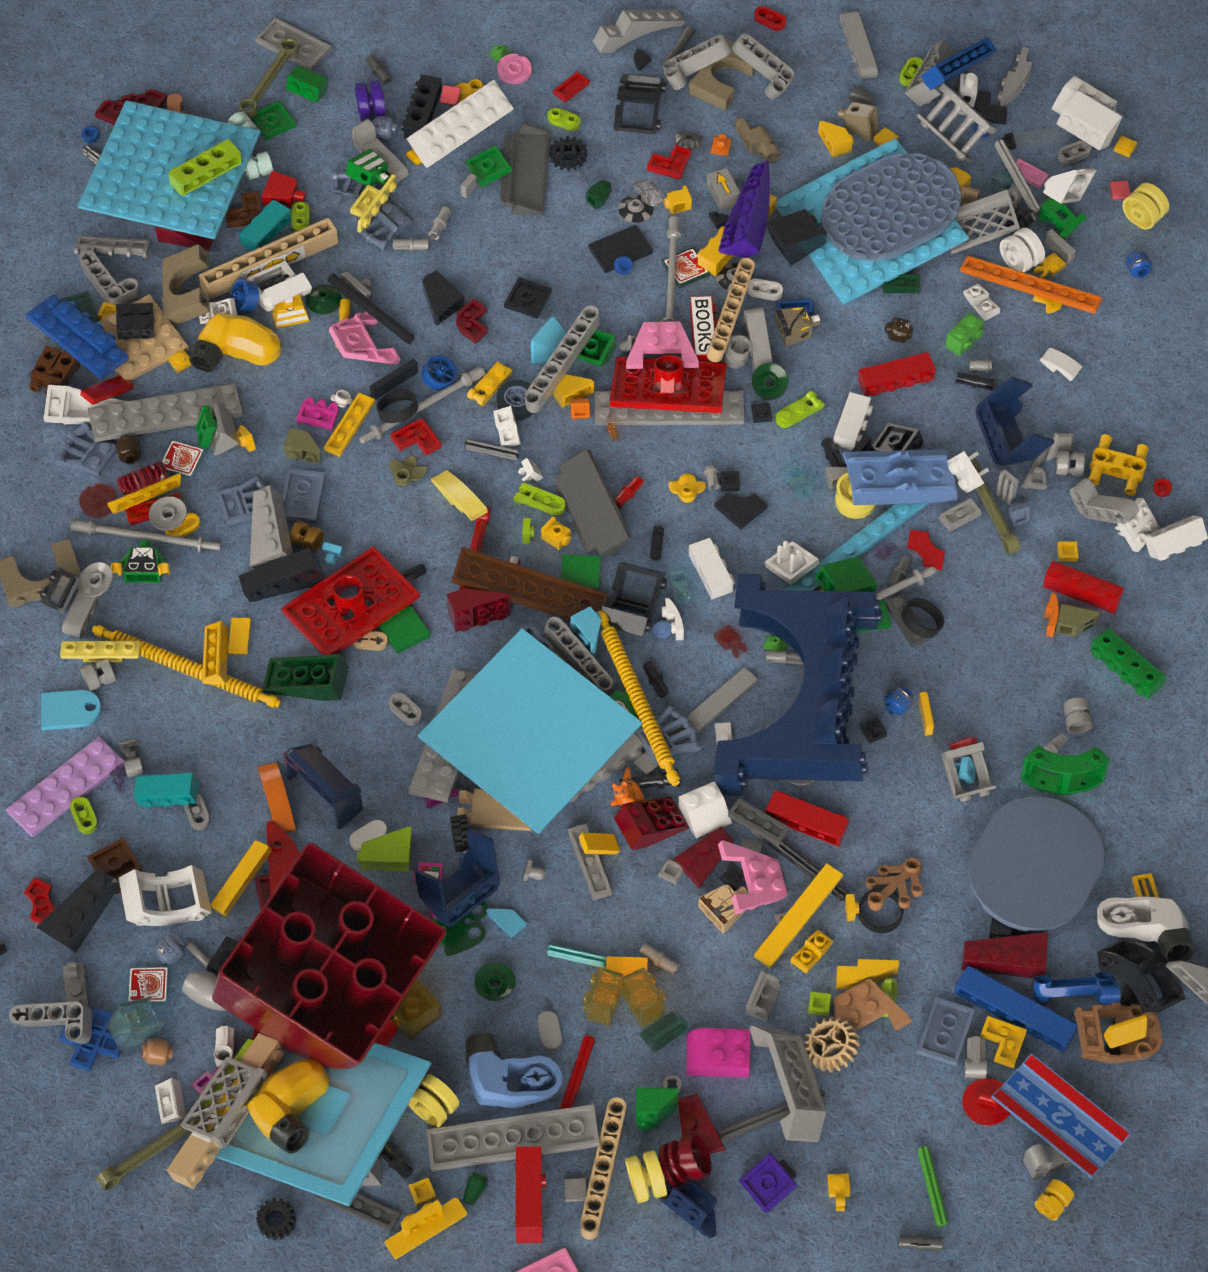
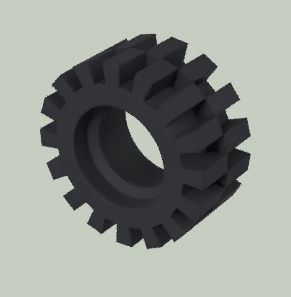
M466 814L450 817L456 852H462L469 847L466 832L469 829Z
M272 1198L273 1202L265 1201L266 1205L262 1204L260 1210L257 1211V1225L261 1234H265L266 1238L270 1239L272 1237L273 1240H277L280 1237V1240H282L285 1235L287 1237L290 1235V1231H294L296 1216L294 1208L290 1206L288 1201L284 1203V1200L281 1198L279 1201H276V1198ZM273 1213H281L285 1219L281 1225L272 1226L268 1222L269 1216Z

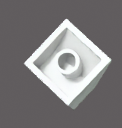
M715 781L679 796L678 808L696 839L712 833L721 826L724 828L732 824L731 818L728 817V809L724 797Z

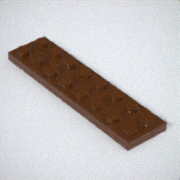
M464 547L460 550L451 583L469 589L509 593L510 602L569 621L571 616L588 607H591L594 612L601 611L609 595Z

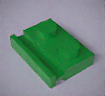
M210 405L202 406L195 427V431H198L199 447L203 450L208 449L210 442L213 441V433L217 429V422L213 419L212 412H209Z

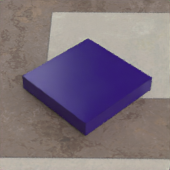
M771 1152L739 1180L766 1214L799 1186Z

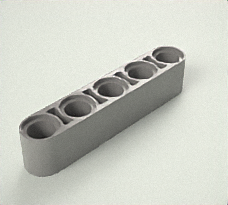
M859 12L840 13L841 25L843 24L842 29L845 37H847L846 41L849 50L852 51L850 53L853 62L856 63L855 68L858 76H860L859 80L877 78V65Z
M549 618L543 631L544 637L552 644L568 665L605 694L609 695L613 686V680L560 618ZM587 670H591L594 674L587 672Z

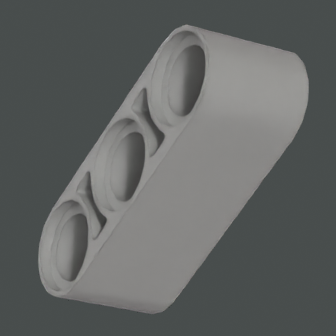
M78 591L63 622L62 632L83 638V632H86L91 621L90 617H93L99 605L97 602H100L102 594L96 597H87Z

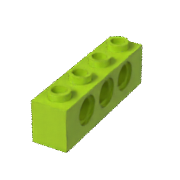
M229 139L220 142L209 150L168 172L170 184L183 197L242 164L241 152Z

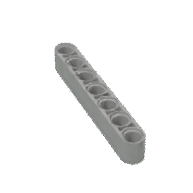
M589 305L582 310L526 391L524 398L526 409L529 412L537 413L542 409L599 326L600 319L597 307Z

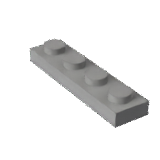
M587 824L567 829L592 900L611 896L612 890L598 854H585L579 839L581 833H590Z

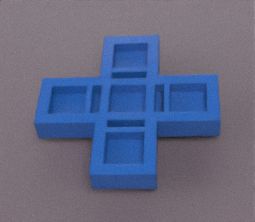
M94 1008L92 1012V1034L86 1044H78L67 1039L64 1025L59 1036L60 1041L77 1046L70 1060L72 1066L91 1071L98 1053L115 1059L119 1058L126 1040L124 1037L108 1033L115 1018L113 1013ZM78 1030L76 1037L80 1035V1030Z

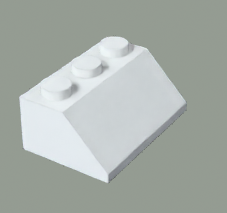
M1073 76L1064 85L1052 106V110L1061 115L1064 107L1078 90H1081L1116 111L1117 101L1078 77Z
M1078 90L1064 107L1057 125L1096 149L1101 150L1110 145L1123 116L1081 90Z
M1095 168L1080 169L1052 176L1046 181L1043 193L1059 203L1080 201L1097 170Z

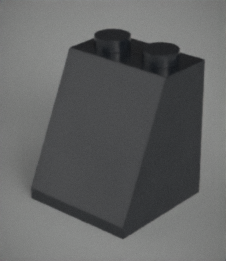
M806 209L765 223L772 241L790 265L797 263L827 243L825 235H827L826 231L822 226L818 227L816 224L818 222L813 213L809 214Z

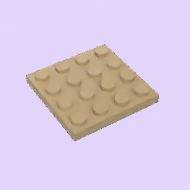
M150 294L134 303L153 302L155 338L118 340L116 312L98 321L106 333H113L116 338V345L129 356L128 361L115 369L118 375H121L125 380L132 381L167 362L168 357L182 349L184 351L189 350L188 345L171 322L163 318L162 310Z

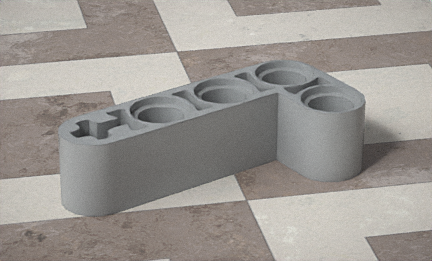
M742 34L732 44V50L735 54L770 81L765 89L766 96L772 100L777 99L794 78L792 68L748 34Z
M717 35L667 60L663 65L665 77L673 90H679L686 85V76L728 56L731 53V48L723 35Z
M366 119L352 128L355 148L359 149L360 153L369 149L377 153L388 163L387 175L390 177L392 174L396 175L395 183L409 176L404 164L376 138L375 127L370 120Z
M85 250L81 252L79 259L82 271L105 302L114 305L130 304L139 299L140 290L137 280L128 278L116 283L93 251Z
M763 308L744 310L742 316V324L745 326L744 332H747V338L752 344L750 356L753 373L760 365L773 363Z
M1084 478L1070 489V495L1080 514L1083 513L1087 519L1126 524L1139 513V507L1133 500L1098 495L1094 484L1087 478Z
M80 1002L16 1005L9 1013L10 1020L23 1027L65 1025L67 1039L78 1044H86L91 1038L92 1010L89 1006ZM81 1009V1014L77 1017V1013ZM62 1010V1015L58 1018V1014ZM43 1011V1016L39 1018L40 1013ZM78 1030H80V1035L76 1037Z
M1041 1143L1026 1150L1023 1159L1033 1180H1038L1040 1176L1043 1178L1057 1172L1058 1168L1064 1169L1073 1165L1052 1146L1044 1148Z

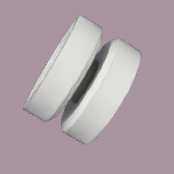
M1026 227L1021 228L1000 242L1002 258L1013 270L1026 273L1045 259V251L1040 239L1032 230Z

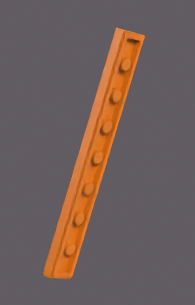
M968 255L960 267V271L968 275L1096 314L1102 303V297Z

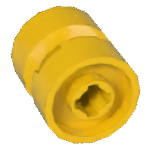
M1053 1179L1045 1188L1046 1193H1042L1035 1201V1207L1049 1219L1057 1220L1064 1212V1207L1070 1204L1075 1195L1065 1183Z

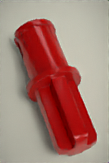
M639 476L635 477L627 486H623L622 491L614 498L618 508H622L630 498H633L635 496L634 493L644 484V481Z

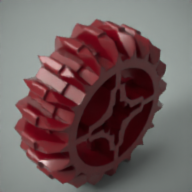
M155 462L117 479L118 488L121 490L122 495L131 494L168 477L167 469L163 462Z

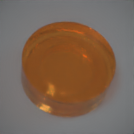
M614 422L608 423L606 428L611 441L618 440L619 435Z

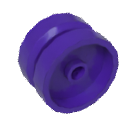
M380 80L370 81V92H368L364 82L355 83L357 107L361 122L371 119L370 109L373 110L375 118L377 116H385V99Z

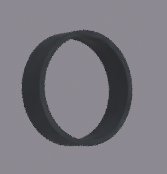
M409 390L390 392L380 398L376 404L379 418L385 423L405 421L411 418L419 407L415 394ZM400 400L413 401L407 408L399 412H382L387 405Z
M922 598L909 600L901 612L902 620L907 628L924 638L935 637L944 626V617L941 611L933 603ZM909 607H917L929 613L934 618L937 629H929L917 623L911 616Z
M884 888L868 891L859 903L858 915L861 923L868 930L876 933H888L896 929L900 925L904 909L899 907L901 911L899 919L888 926H876L865 919L861 910L863 903L868 899L870 893H880ZM893 892L889 897L898 904L899 896Z

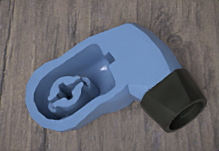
M490 1033L474 1034L465 1041L468 1077L472 1092L480 1105L513 1109L524 1107L553 1097L562 1084V1072L559 1066L549 1057L540 1055L523 1059L511 1058L502 1060L495 1036Z

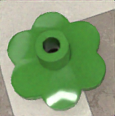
M505 45L494 46L489 52V56L493 57V60L496 62L500 61L502 57L511 54V51Z
M768 636L763 644V648L765 650L784 652L788 644L776 636Z

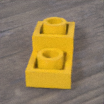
M816 930L805 941L804 946L792 956L790 962L807 974L828 951L834 941L821 931Z

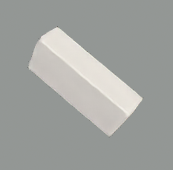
M170 1078L155 1085L161 1124L184 1120L186 1112L180 1081Z

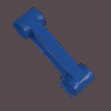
M1098 972L1095 974V977L1052 979L1049 976H1037L1034 978L1033 999L1037 1002H1049L1052 1000V997L1095 995L1098 1004L1120 1003V987L1111 973Z

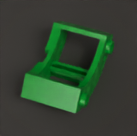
M1038 745L1025 756L1020 780L1038 791L1054 793V795L1070 796L1076 793H1085L1098 787L1105 781L1110 758L1096 746L1082 754L1060 755ZM1044 770H1047V771H1050V772H1053V773H1059L1060 775L1052 774V773L1046 772V771H1044Z

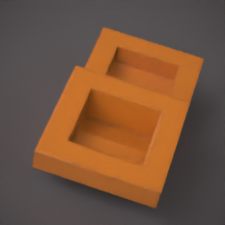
M1055 593L1051 594L1044 615L1045 618L1050 619L1046 635L1051 637L1054 636L1059 611L1058 599Z

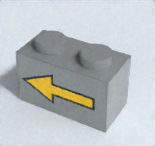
M727 168L707 174V186L719 209L724 210L733 207L741 192L740 187H737L733 174H730Z

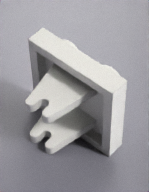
M965 451L947 461L950 472L955 474L960 488L965 490L966 493L984 484L980 476L989 471L986 468L978 473L970 460L978 456V452L968 457Z
M1137 498L1135 501L1139 507V513L1126 524L1117 523L1118 525L1115 527L1116 530H1120L1118 534L1126 538L1134 552H1139L1146 544L1145 535L1159 529V525L1144 498Z
M784 541L783 547L778 545L777 553L765 561L767 569L790 585L819 565L817 557L793 541L790 544Z

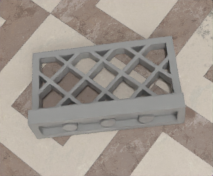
M1008 190L960 206L955 220L962 229L969 230L967 233L969 238L973 232L980 235L977 239H969L953 247L950 251L954 254L1020 230ZM1010 207L1006 214L1000 212L1001 209ZM993 214L989 220L983 219L984 215ZM997 216L1003 217L1000 224L993 222ZM976 220L972 227L965 225L967 221ZM1007 220L1014 221L1015 225L1010 227L1004 226ZM980 222L986 224L983 230L976 229ZM990 226L997 228L994 233H987Z
M226 1057L181 1123V1127L216 1142L219 1147L225 1149L249 1114L248 1101L256 1094L266 1078L269 1077L266 1071L259 1067L255 1069ZM229 1065L236 1068V1072L225 1075ZM253 1074L248 1081L242 1082L241 1075ZM238 1077L239 1084L228 1087L227 1080ZM224 1082L225 1089L214 1092L213 1088L215 1085ZM240 1089L241 1093L239 1096L231 1099L229 1093ZM226 1094L227 1101L216 1104L215 1098ZM212 1099L213 1106L202 1109L203 1103ZM229 1106L226 1115L219 1117L218 1110ZM214 1111L216 1118L205 1122L204 1115ZM201 1117L202 1123L194 1126L190 1125L193 1118ZM217 1124L218 1127L213 1134L207 1132L206 1127Z

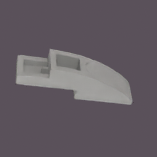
M1022 48L1021 54L1018 53L1015 63L1018 65L1013 67V71H1008L1007 78L1003 77L1001 84L1003 91L999 90L997 99L1000 101L999 107H1005L1010 104L1026 86L1033 62L1027 61L1029 48Z

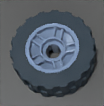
M513 380L503 384L498 389L496 396L498 410L511 406L516 421L531 417L534 413L526 409L524 398L526 391L531 386L530 383L523 380Z

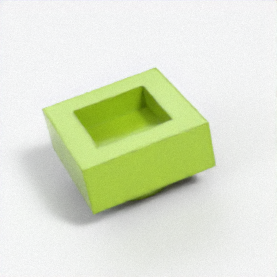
M523 518L522 543L530 544V538L534 537L535 526H531V518Z
M810 992L808 1014L829 1016L831 994Z

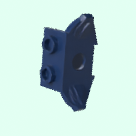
M693 1181L688 1184L687 1189L679 1190L674 1187L672 1191H667V1196L659 1198L662 1203L696 1230H699L702 1235L707 1236L709 1239L716 1235L713 1207L717 1204V1198L697 1182Z

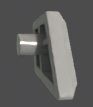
M1054 433L1053 439L1055 443L1049 447L1045 459L1057 458L1058 450L1072 453L1074 434Z

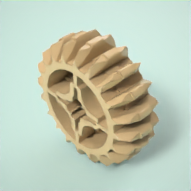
M831 1016L829 1021L823 1018V1023L821 1024L815 1021L817 1027H809L811 1034H805L807 1041L803 1042L810 1063H813L815 1068H820L821 1071L825 1072L828 1069L831 1073L834 1068L841 1071L842 1065L848 1067L847 1062H854L852 1055H858L856 1048L860 1047V1043L857 1041L859 1040V1035L856 1033L854 1026H851L847 1020L843 1021L840 1017L836 1020ZM842 1033L846 1035L845 1044L841 1042L842 1038L840 1036ZM818 1045L822 1047V1056L818 1055Z

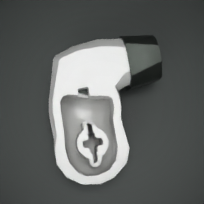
M1116 897L1102 901L1097 908L1098 925L1108 935L1139 941H1156L1168 962H1186L1194 955L1193 940L1189 931L1188 921L1183 911L1172 899Z

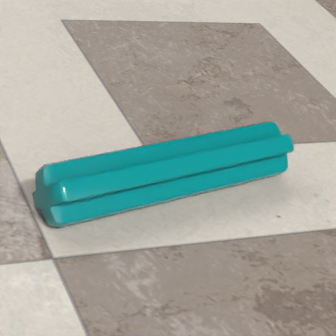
M549 944L547 948L548 956L601 968L606 966V956L554 944Z

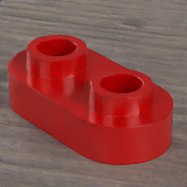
M765 6L755 9L754 19L757 23L775 31H781L786 27V17L783 14Z

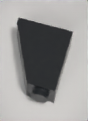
M437 270L427 274L422 279L423 292L435 325H439L465 306L464 295Z

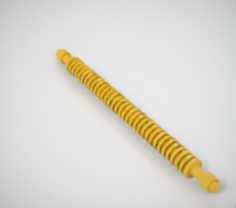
M602 610L598 611L603 628L601 635L637 717L642 722L641 726L660 768L666 770L668 782L672 786H676L680 783V777L672 766L675 761L616 628L610 627V620L605 612H602Z
M94 625L92 628L95 636L110 639V641H140L139 656L146 657L149 660L202 681L203 665L198 662L186 659L119 630L111 632L101 625ZM227 675L226 684H211L255 703L259 700L263 701L272 708H279L282 703L279 697L262 693V688L253 686L230 675Z

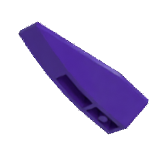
M767 160L757 163L752 167L725 224L718 250L720 253L748 258L760 252L766 229L765 223H767L770 201V173Z

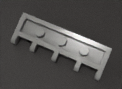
M78 236L74 254L91 250L94 253L108 254L109 256L119 254L126 255L127 257L137 255L147 258L151 245L150 240Z

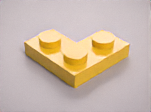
M987 1016L980 1037L999 1043L994 1062L1014 1069L1027 1029Z

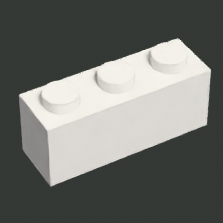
M852 392L849 393L834 434V446L852 451L862 439L863 435H861V432L866 430L868 424L866 418L871 416L873 406L870 405V397Z
M1193 515L1147 534L1144 538L1150 557L1165 560L1169 558L1170 554L1186 551L1185 548L1189 546L1201 545L1202 541L1208 539L1202 517Z
M711 538L689 545V557L711 600L733 592L734 577L731 573H728L726 562L720 558L718 546L713 544Z

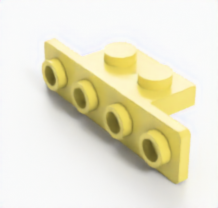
M392 174L381 190L367 185L353 204L350 213L360 217L357 232L361 233L364 228H368L372 217L376 216L380 206L386 203L390 192L393 193L397 186V183H395L396 175Z
M63 641L60 657L62 659H83V662H97L105 658L109 662H122L123 658H139L140 641Z

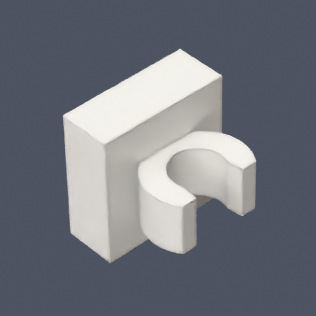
M528 458L521 462L523 468H520L518 473L520 475L526 473L522 481L529 483L532 479L540 481L544 478L535 462Z

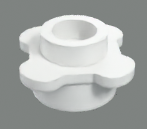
M338 390L336 395L331 396V400L335 401L342 408L353 402L350 398V393L345 390Z

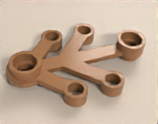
M908 858L903 865L879 866V877H867L866 888L873 890L878 885H889L880 893H870L868 895V906L874 911L880 910L884 906V900L898 888L899 907L903 909L909 908L911 898L907 894L905 881L910 877L912 883L910 893L912 896L920 897L923 893V886L920 884L918 877L922 873L923 868L920 861L916 858ZM890 873H900L898 876H890Z

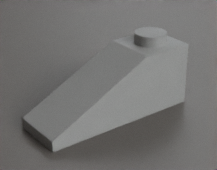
M1184 961L1166 964V967L1201 1000L1208 1004V968Z

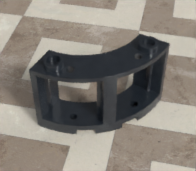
M632 74L621 75V86L618 88L617 100H620V104L616 106L613 130L656 134L657 130H660L661 120H658L662 92H666L667 83L663 82V77ZM625 102L655 105L652 128L622 125Z
M626 562L619 563L612 585V590H615L614 594L611 597L608 596L602 607V612H605L609 617L610 627L613 626L616 630L644 636L646 632H650L652 618L662 589L665 590L668 579L665 578L666 573ZM628 570L657 578L650 603L621 596ZM616 607L621 608V609H625V610H629V611H633V612H637V613H641V614H644V616L639 615V614H635V613H631V612H627V611H623V610H619V609H616Z
M1121 939L1097 951L1100 972L1111 973L1126 982L1135 993L1142 1012L1160 1013L1186 999L1180 979L1166 967V964L1169 962L1157 950L1153 951L1146 947L1147 944L1132 939ZM1149 973L1156 980L1163 997L1159 999L1145 976Z

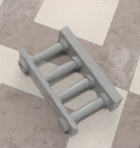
M943 83L939 88L943 92L942 99L927 117L918 114L917 117L921 120L920 124L924 128H930L956 152L955 156L960 161L966 160L971 162L972 159L967 155L970 149L983 134L988 132L993 135L997 129L955 90ZM952 100L955 103V108L937 128L932 121L947 102ZM964 111L967 114L965 116L966 119L949 139L943 132L956 116ZM976 122L979 125L977 127L978 130L965 146L960 149L955 144L971 123Z

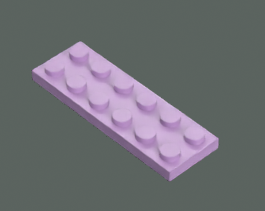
M97 737L9 806L6 811L33 838L70 808V803L73 799L86 796L124 766V760L100 737Z

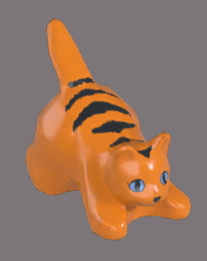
M626 768L623 781L618 785L615 783L612 785L615 797L611 802V806H622L626 803L644 801V794L641 792L639 784L631 780V770Z

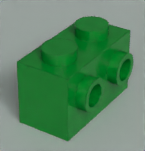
M297 66L288 75L286 90L317 103L327 92L328 78Z

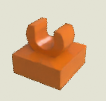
M719 134V137L714 136L711 154L729 156L732 139L726 138L724 134Z
M583 396L570 400L571 419L590 418L589 398L583 399Z

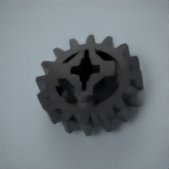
M567 136L565 140L560 137L559 142L554 140V145H550V162L554 163L555 168L560 166V170L567 168V171H570L572 167L574 170H577V165L582 167L583 162H586V145L582 144V140L576 141V137L569 139V136Z
M1015 209L1020 229L1029 228L1030 224L1035 222L1036 217L1033 210ZM1007 220L1004 226L1010 227L1015 224L1014 221Z

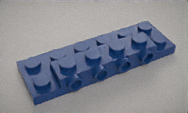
M53 294L26 313V318L101 380L129 360L128 354L116 345V338L113 333H106L99 322L94 323L87 312H80L78 306L73 301L70 303L66 299L62 301Z

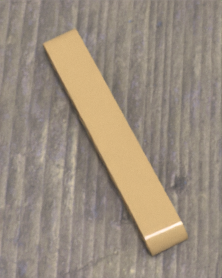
M742 258L735 271L707 351V358L712 362L722 360L755 268V263L749 258Z
M619 1097L612 1098L607 1105L599 1139L600 1144H598L583 1208L580 1229L581 1235L587 1240L595 1239L600 1233L625 1123L626 1103ZM614 1108H619L622 1111L619 1113H615L612 1110ZM610 1127H615L618 1130L615 1132H610L607 1129ZM610 1146L613 1150L605 1151L603 1148ZM607 1166L609 1169L606 1171H602L599 1169V1167ZM597 1185H601L604 1187V1189L596 1190L594 1189V1187ZM591 1205H598L600 1208L592 1210L589 1207ZM590 1224L594 1225L595 1228L587 1230L585 1226Z

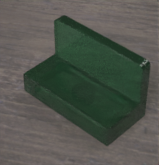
M670 1012L642 1031L640 1037L652 1052L655 1053L686 1032L688 1022L683 1016L678 1019L673 1012Z

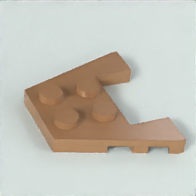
M870 978L834 998L835 1019L837 1020L840 1017L843 1021L847 1020L851 1026H854L856 1031L888 1014L896 1031L913 1022L910 1016ZM842 1033L840 1036L842 1038L841 1042L845 1044L846 1035Z

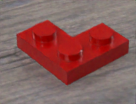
M675 145L670 158L653 153L647 165V171L681 180L691 157L692 149Z
M423 418L390 434L391 440L399 451L416 443L425 456L442 448L441 442Z

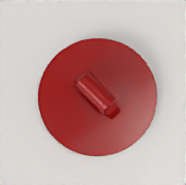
M986 1078L976 1080L966 1088L962 1098V1105L966 1115L972 1121L980 1125L992 1126L1003 1122L1010 1115L1009 1111L991 1098L1003 1083L995 1079Z

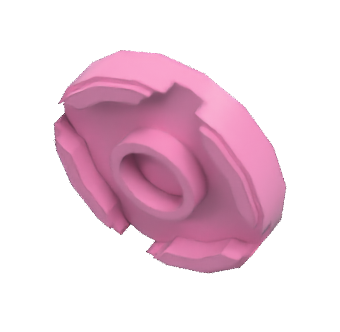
M508 54L502 57L497 66L499 78L508 84H520L527 81L532 72V65L527 57L518 56L519 54Z

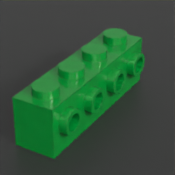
M1107 628L1092 641L1090 649L1092 655L1096 659H1101L1110 671H1115L1124 683H1129L1134 687L1138 695L1149 699L1164 686L1166 676L1111 629Z

